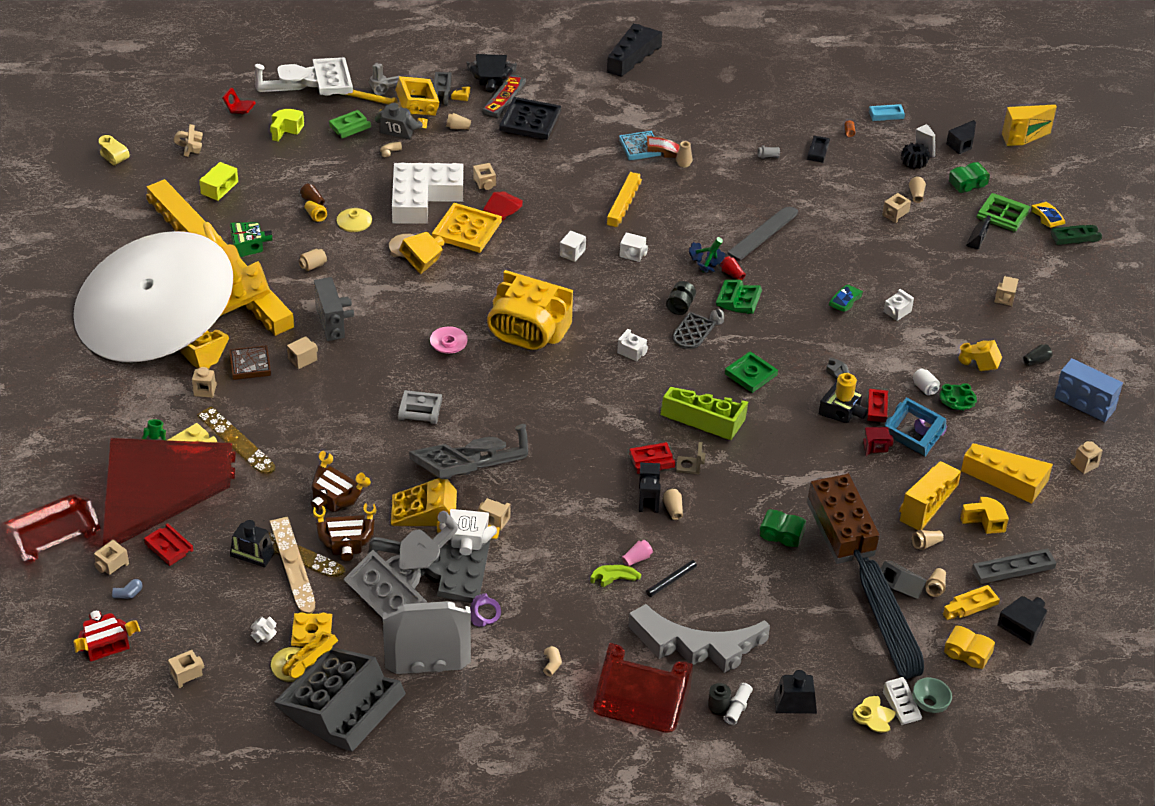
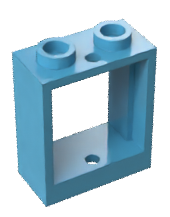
M906 397L903 403L900 402L897 405L894 415L888 417L885 427H888L889 434L893 436L894 440L926 457L945 431L946 418ZM908 413L932 425L920 442L897 430V427Z

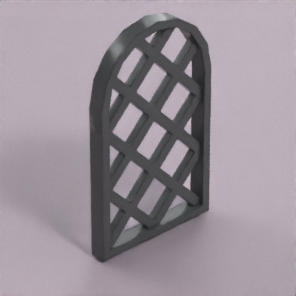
M689 312L675 330L673 340L681 348H697L716 325V322ZM696 321H702V324L697 325ZM693 322L694 326L688 327L687 323ZM704 327L705 330H704V331H699L698 328ZM696 328L697 332L691 333L690 329ZM682 330H687L688 333H687V334H682L681 331H682ZM692 335H699L700 338L694 339ZM690 336L691 340H685L684 337ZM681 337L682 341L678 342L676 338Z

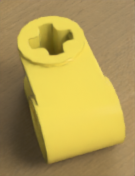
M104 135L99 138L101 146L100 155L112 165H117L130 157L128 149L112 136Z

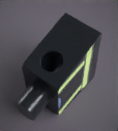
M837 381L820 400L818 414L843 423H849L854 415L864 419L868 411L867 408L860 406L862 395L855 391L850 401H840L835 393Z
M246 520L241 523L232 536L230 557L265 568L275 554L269 532L266 529L257 527L253 520Z

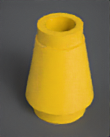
M312 201L305 203L304 207L314 221L321 222L326 219L327 210L324 206Z

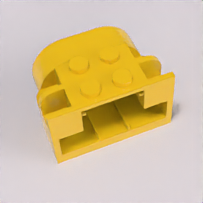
M505 270L503 272V282L497 286V295L493 300V308L487 316L488 327L498 339L530 350L541 349L547 343H559L572 324L573 290Z

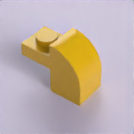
M980 497L979 503L963 504L960 517L962 524L982 522L986 534L1006 532L1009 520L1003 505L989 497Z

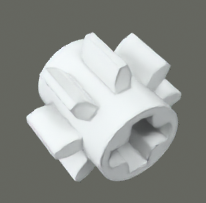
M261 616L251 625L250 628L253 630L251 636L257 643L260 640H263L265 643L268 642L277 633L274 629L276 623L271 617L264 619Z

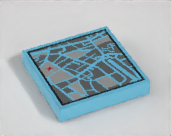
M652 131L619 136V141L628 160L661 156V152H647V136L654 137Z

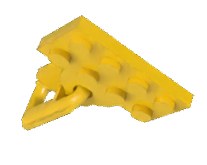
M204 222L203 228L206 237L218 244L221 241V236L217 234L209 222ZM231 244L221 247L226 253L233 270V287L228 303L221 315H224L271 292L259 261L241 268L238 264L240 256L237 248Z

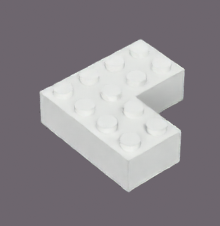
M394 163L393 223L428 224V201L463 202V164Z

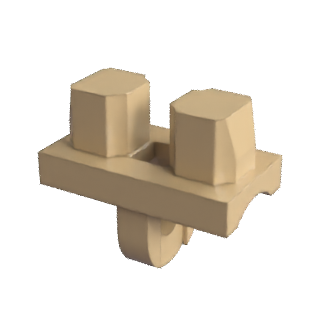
M189 124L188 132L179 131L174 136V142L184 147V156L189 157L190 152L199 154L202 147L203 133L194 131L195 125Z

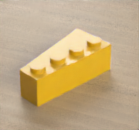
M973 443L964 455L961 471L1032 504L1049 481L1053 464Z
M941 461L932 467L924 477L905 493L904 501L899 510L901 512L900 521L917 530H922L958 486L961 471Z

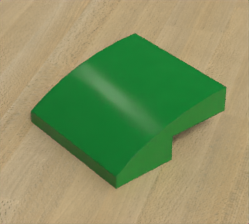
M725 280L716 305L734 312L753 314L762 292L761 285H743L742 280Z

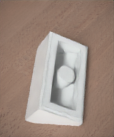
M926 124L916 129V143L924 144V147H928L930 157H935V134Z

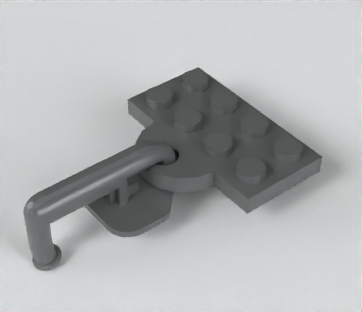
M520 424L515 427V430L518 432L519 447L496 452V450L505 448L506 442L497 437H484L472 440L465 447L452 448L442 444L409 451V456L412 461L435 474L440 479L452 478V475L456 474L468 475L470 471L477 470V467L482 468L524 459L528 455L526 425ZM480 451L488 452V455L481 456Z
M374 537L370 540L368 554L372 550L378 553L379 550L400 555L401 542ZM448 540V545L444 544L440 548L439 557L428 568L420 569L421 576L428 574L432 578L440 580L438 597L472 603L473 599L477 595L479 596L481 592L490 540L487 543H483L481 549L472 550L470 555H462L459 551L460 548H453L451 540Z

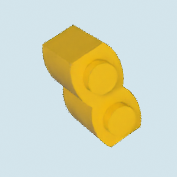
M955 626L945 643L944 653L952 659L966 662L973 668L983 669L993 653L995 642L984 635L975 634L965 627Z

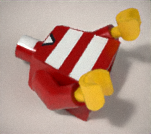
M93 611L89 614L90 620L83 623L84 630L80 631L78 638L73 641L75 653L83 650L88 651L91 662L130 649L128 636H132L135 632H141L138 622L133 620L126 623L121 619H116L111 613L102 616L100 611Z

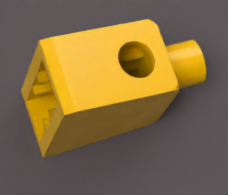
M424 232L403 239L399 251L422 274L439 259L443 250L444 240L440 236L433 238L428 232Z

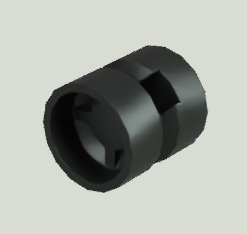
M686 281L677 282L666 301L667 309L676 315L686 314L696 296L695 287Z

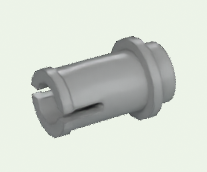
M762 145L758 148V157H761V159L765 157L779 158L780 156L778 155L780 154L779 147H765Z

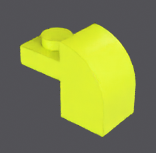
M283 109L275 112L272 115V124L270 126L272 140L279 141L285 132L298 135L304 126L303 112L294 109Z

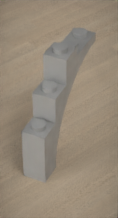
M647 604L629 613L628 625L659 659L677 650L691 666L698 662H703L709 657L724 673L730 669L737 668L741 664L742 654L748 653L759 644H764L768 640L770 625L765 620L756 625L734 631L710 632L695 630L667 620L653 611Z

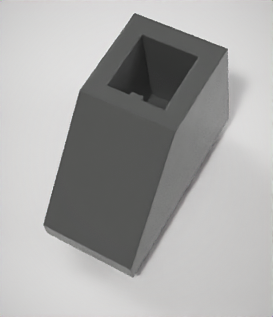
M884 561L881 567V571L890 588L919 598L927 582L925 578L893 561Z

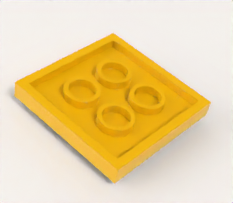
M453 203L432 232V237L440 236L445 243L481 253L501 224L502 216Z

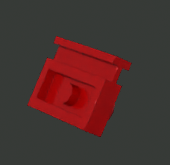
M667 442L631 448L629 450V455L637 474L640 473V462L660 463V470L675 467V460H673V455Z
M168 523L165 528H159L144 538V543L169 566L185 557L189 551H194L193 545Z

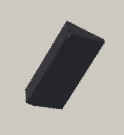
M989 215L975 226L966 244L967 247L980 248L989 229L991 220Z

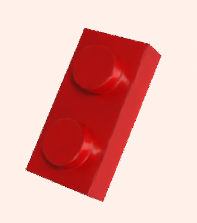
M869 389L867 421L886 422L888 391Z

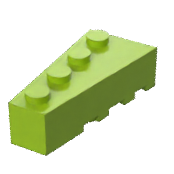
M670 387L663 396L660 415L732 440L746 419L748 402L741 401V403L732 402V398L724 397V400L712 398L713 395L711 394L696 395L695 391Z

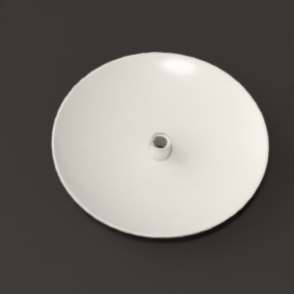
M163 232L128 243L106 257L83 283L74 307V324L78 336L92 352L113 361L142 362L172 354L202 336L223 312L233 287L231 263L226 253L218 244L209 238L195 233Z

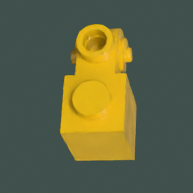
M995 340L981 341L974 345L964 343L960 346L961 352L958 357L959 361L964 365H969L972 360H975L980 371L998 369L1002 359Z

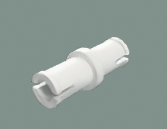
M741 683L736 695L731 698L730 707L724 716L726 723L730 725L737 724L741 712L746 709V702L753 691L749 684Z

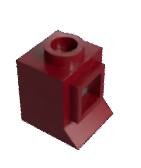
M888 427L865 428L866 438H863V445L866 456L870 453H886L889 447L893 446V436L889 434Z

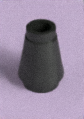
M1040 344L1023 356V360L1027 366L1049 361L1053 353L1048 344Z

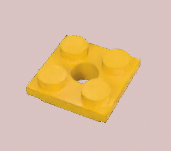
M294 613L291 646L304 647L322 631L331 634L332 614ZM311 630L316 631L315 633H308Z

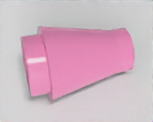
M646 540L638 541L622 556V561L629 567L650 558L653 550Z

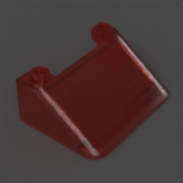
M78 494L62 497L0 524L21 560L27 562L37 560L39 558L38 552L79 534L84 535L85 538L92 537L96 534V531L101 529L91 500Z
M610 643L593 701L594 712L603 717L664 733L673 732L677 728L691 687L693 664L681 661L676 662L671 672L625 661L624 648Z

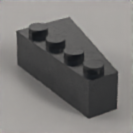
M633 23L609 54L607 73L620 77L624 76L634 68L635 64L643 62L646 56H651L655 49L659 50L662 47L663 32Z

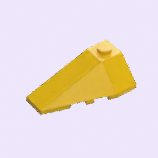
M207 330L202 336L179 351L196 368L206 367L209 369L211 365L218 362L229 337L220 330H214L213 332Z

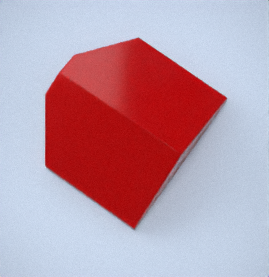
M504 191L493 192L483 211L502 216L503 221L507 216L517 212L522 207L523 200Z

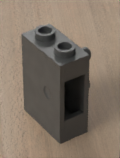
M332 277L314 280L315 305L326 340L331 341L345 338L344 318L354 317V310L343 311L342 307L351 306V299L348 296L339 298Z

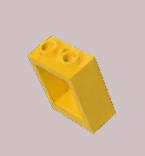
M399 76L395 91L402 108H407L411 114L436 116L440 102L431 80ZM410 95L426 96V99L412 98Z

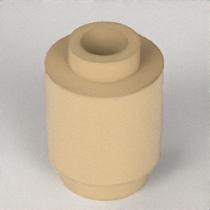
M314 249L301 254L299 259L300 267L306 271L320 267L327 262L323 249Z

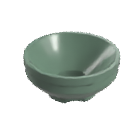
M926 677L918 680L914 685L912 692L913 700L924 711L930 713L943 712L952 701L950 688L941 680ZM924 699H931L935 705H927Z

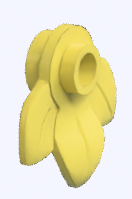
M871 696L865 698L863 703L854 709L853 718L857 723L867 725L875 732L883 733L890 731L888 723L895 717L896 712L880 706L879 696Z

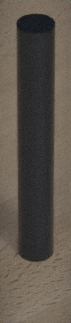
M691 560L646 590L649 597L654 596L696 568V562Z

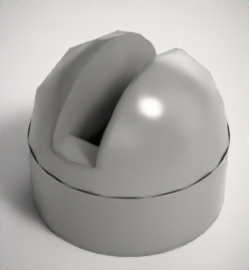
M720 309L712 310L710 320L715 321L716 325L724 322V312Z

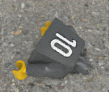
M397 103L386 105L385 109H380L379 113L375 116V121L380 123V133L411 139L414 130L427 128L428 119L418 118L416 121L407 108L399 107Z

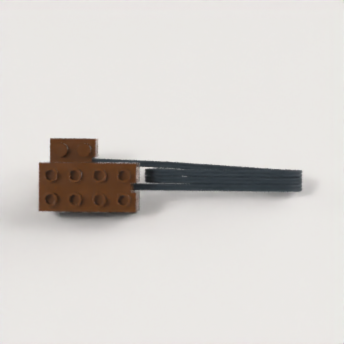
M849 473L811 481L807 504L836 564L852 561V558L856 557L860 565L861 584L900 677H904V679L921 676L924 672V659L920 647L878 563L868 558L875 556L880 534Z

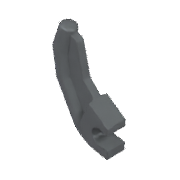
M829 359V364L826 367L827 373L836 378L840 374L850 373L845 363L838 359Z

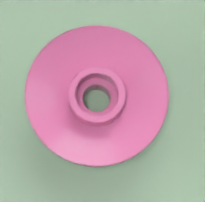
M442 327L432 333L430 344L438 352L456 353L467 345V335L456 327Z

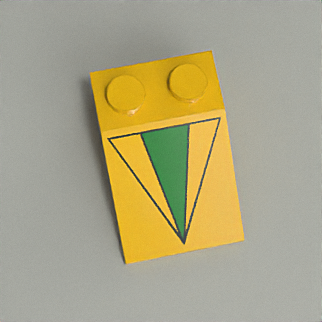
M1057 106L1007 107L1002 136L1006 145H1024L1050 134Z

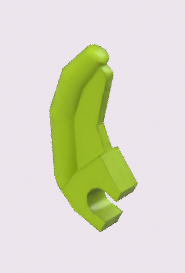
M604 565L594 570L590 577V582L594 584L595 580L601 579V587H605L612 583L613 580L619 578L632 581L639 580L641 574L634 568L624 565Z

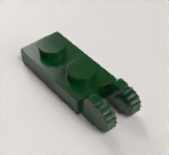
M1078 225L1051 229V236L1056 245L1087 241L1093 243L1099 242L1103 238L1101 232H1098L1099 230L1096 225Z

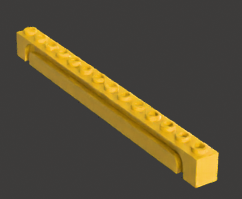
M165 179L147 186L146 199L148 203L152 204L156 211L163 215L165 221L172 225L174 231L195 233L206 237L203 228L205 221ZM221 238V241L218 242V245H219L220 247H223V246L227 245V244L222 240V238ZM240 258L238 264L241 268L246 267L247 265ZM270 290V294L245 305L248 310L255 314L258 320L263 322L265 328L276 336L294 328L293 313Z

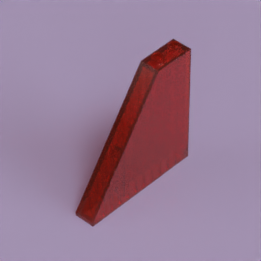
M111 438L103 546L112 540L120 545L230 488L231 479H235V467H231V463H235L236 451H232V443Z

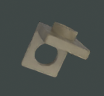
M703 442L698 444L697 458L678 456L676 472L700 474V465L705 464L706 454L702 453ZM683 462H690L692 467L684 468L681 464Z

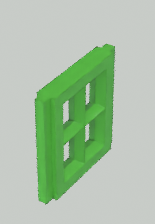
M991 193L976 218L983 220L989 215L991 217L990 223L1015 232L1029 213L1031 206ZM993 203H996V204H999V205H1001V206H1004L1005 208L1002 209V208L993 206L992 204H993ZM1010 208L1021 213L1018 215L1007 210ZM988 210H991V211H994V212L999 213L1000 215L997 216V215L988 213L987 211H988ZM1005 215L1016 220L1013 222L1002 217Z

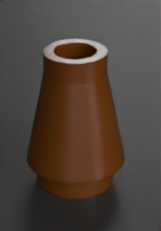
M307 183L301 188L300 194L303 199L322 206L324 205L325 199L314 185Z

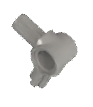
M375 63L369 84L376 95H383L389 87L397 86L399 76L386 78L383 75L382 64Z

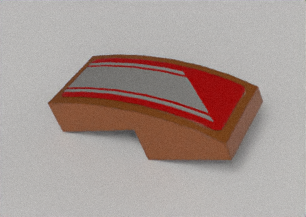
M647 136V152H663L664 158L677 157L679 144L664 138Z

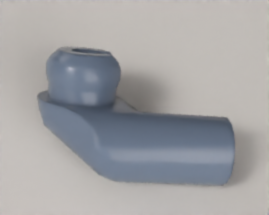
M133 579L124 588H113V598L131 599L135 597L142 589L141 580Z

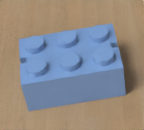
M1071 358L1061 370L1054 398L1106 422L1116 410L1123 382Z

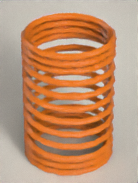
M846 121L844 124L846 136L853 137L855 135L854 122Z

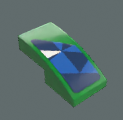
M847 284L830 300L829 306L846 312L852 308L854 301L862 297L863 291Z

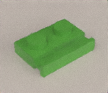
M359 110L330 120L329 126L338 135L340 134L341 138H345L371 128V122L367 121V118Z

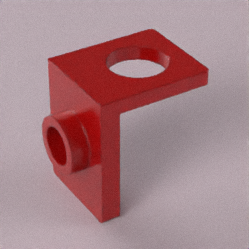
M230 88L222 97L230 113H248L256 104L255 100H239L233 88ZM230 94L233 96L232 104L229 103L228 99Z

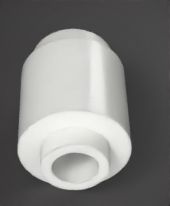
M919 369L914 373V384L926 395H933L938 392L940 382L928 370Z

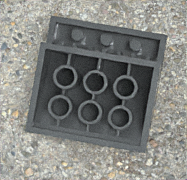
M332 647L330 651L318 657L316 662L304 671V674L299 676L274 703L282 712L304 729L332 745L353 752L406 693L399 680L384 677L376 657Z

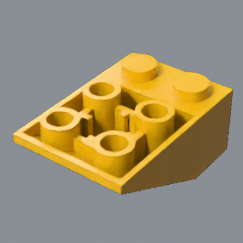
M438 478L393 494L391 525L437 526L440 512L446 511L450 515V509H456L457 490L448 479Z

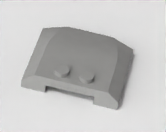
M449 601L416 603L398 606V611L388 615L387 611L382 613L385 668L391 672L406 674L461 670L471 662L470 607L466 606L465 610L455 607V603Z

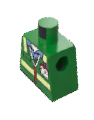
M258 222L230 223L232 243L237 248L240 257L260 253L263 251V242L273 241L272 231H261Z

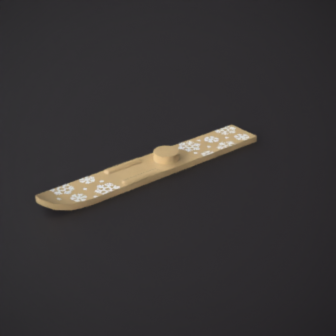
M284 517L271 520V528L295 602L301 612L311 614L315 610V599L289 519Z

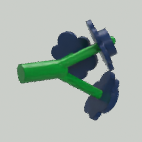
M717 237L712 246L701 249L700 243H691L689 254L693 261H697L696 263L702 272L708 273L709 270L715 272L714 268L708 266V264L715 267L724 260L725 253L719 249L723 242L720 237ZM703 252H707L705 264L701 262Z

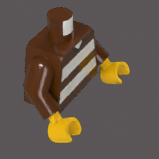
M321 451L319 459L322 462L316 469L311 486L314 499L311 502L312 508L314 509L315 507V511H319L324 506L330 511L336 512L341 508L353 506L363 492L362 488L370 485V479L365 477L363 473H359L356 476V481L331 466L326 468L328 464L333 462V456L329 453L328 458L324 460L326 452Z
M365 503L363 508L367 515L366 519L364 515L329 517L326 518V521L323 519L326 512L325 507L322 506L323 514L321 515L315 512L316 509L314 507L313 516L318 520L316 526L319 540L327 548H331L332 554L341 555L344 561L352 560L353 554H360L363 546H366L374 535L375 519H373V515L377 511L375 504H373V510L368 512L367 503Z

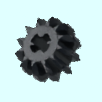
M910 142L901 151L902 164H906L907 167H913V169L916 167L919 169L926 167L930 159V152L928 147H924V144L920 145Z

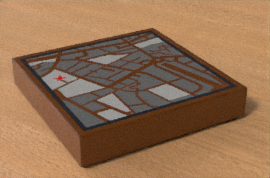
M267 345L230 349L233 380L271 376Z

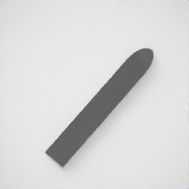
M794 207L781 209L729 250L727 254L741 261L798 214V209Z

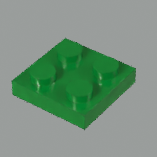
M750 351L725 368V375L753 393L776 377L778 369Z

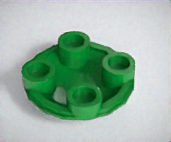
M967 383L961 385L944 384L939 393L941 401L953 409L966 410L974 407L977 403V396L971 390V385Z

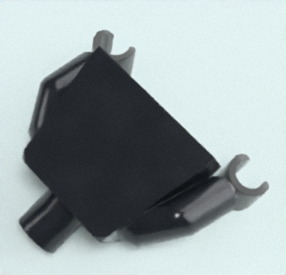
M476 54L474 62L469 63L467 61V70L471 72L475 79L479 80L480 85H486V91L494 92L496 86L503 85V81L507 80L513 72H516L517 67L516 62L512 64L510 61H507V55Z

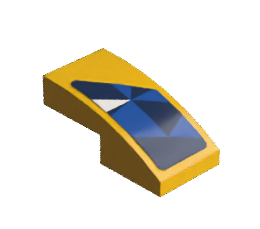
M1043 202L1031 205V212L1041 216L1042 224L1050 228L1065 224L1063 216L1050 203Z

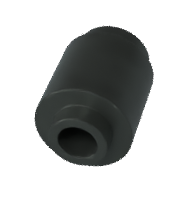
M716 683L710 687L708 707L712 713L721 715L729 709L731 698L729 686L723 683Z

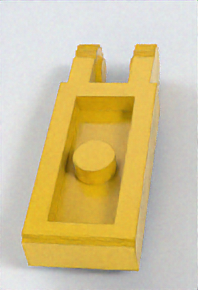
M322 631L284 664L281 670L282 673L294 679L302 676L305 667L313 665L318 657L330 651L333 645L338 642V639L335 635Z

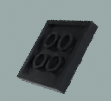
M513 97L499 125V131L548 140L560 115L561 106Z

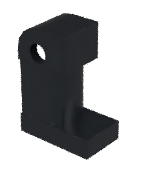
M640 462L639 512H643L644 498H654L655 513H659L660 463Z

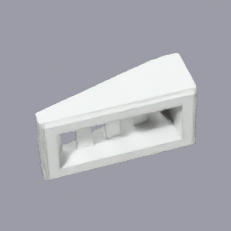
M904 677L885 682L883 694L896 712L901 725L921 720L922 716ZM912 711V713L903 714V712Z

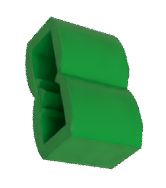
M973 162L965 167L961 166L951 170L949 182L959 193L971 191L973 188L986 186L989 183L990 174L979 162Z
M769 509L760 526V537L767 541H779L789 547H798L806 529V520L796 515H786L781 511Z

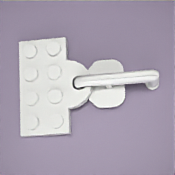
M345 57L313 59V67L308 68L296 64L281 65L278 67L280 80L263 81L262 71L264 66L255 64V87L259 92L301 90L310 86L318 87L320 95L325 96L353 93V86Z

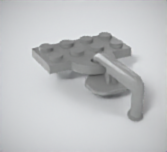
M442 511L438 515V521L445 523L446 526L433 540L422 530H414L401 542L400 555L393 556L385 562L372 550L344 578L382 618L383 612L387 611V615L398 611V606L427 602L415 590L421 576L420 569L428 568L439 557L440 548L457 532L459 527L446 511Z

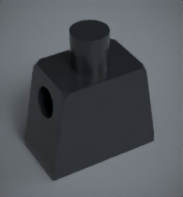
M1021 596L1000 612L997 626L1027 644L1032 645L1047 615V610L1044 608V600L1036 597L1031 601L1025 596Z
M796 670L793 675H783L774 693L776 714H817L812 675H806L803 670Z

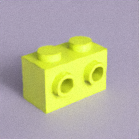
M219 162L199 180L201 194L219 201L238 183L237 168Z

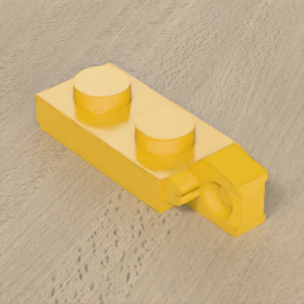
M986 585L954 597V600L949 605L944 606L943 616L947 620L957 616L959 618L966 617L998 605L1000 599Z

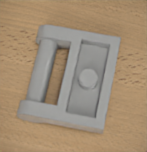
M404 390L398 420L412 419L437 424L442 394ZM406 410L432 412V414L418 413V412H410V411H406Z

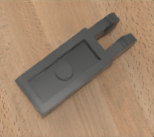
M435 72V92L437 97H444L443 103L448 105L452 72Z

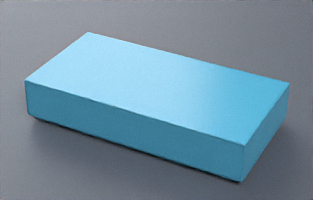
M901 104L869 106V114L872 121L905 118Z

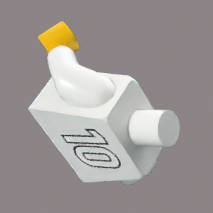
M450 509V516L459 527L449 540H451L453 548H460L459 551L462 555H470L472 550L481 549L482 544L487 543L491 538H498L500 527L496 528L495 526L488 525L489 513ZM437 521V532L439 533L446 524Z

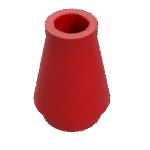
M728 256L721 262L720 267L724 273L736 280H743L746 273L743 272L735 258Z

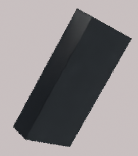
M813 136L807 160L824 163L830 138Z

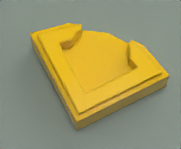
M462 87V90L453 91L451 99L468 101L470 87Z

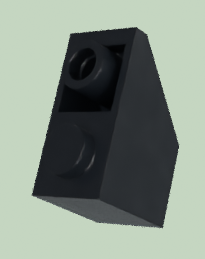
M973 120L949 130L946 144L958 154L971 150L976 121Z

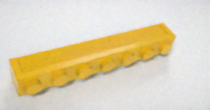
M629 173L607 216V225L618 227L619 223L621 224L622 217L625 216L626 210H628L629 204L632 202V197L634 198L635 191L638 190V185H641L642 179H640V174Z

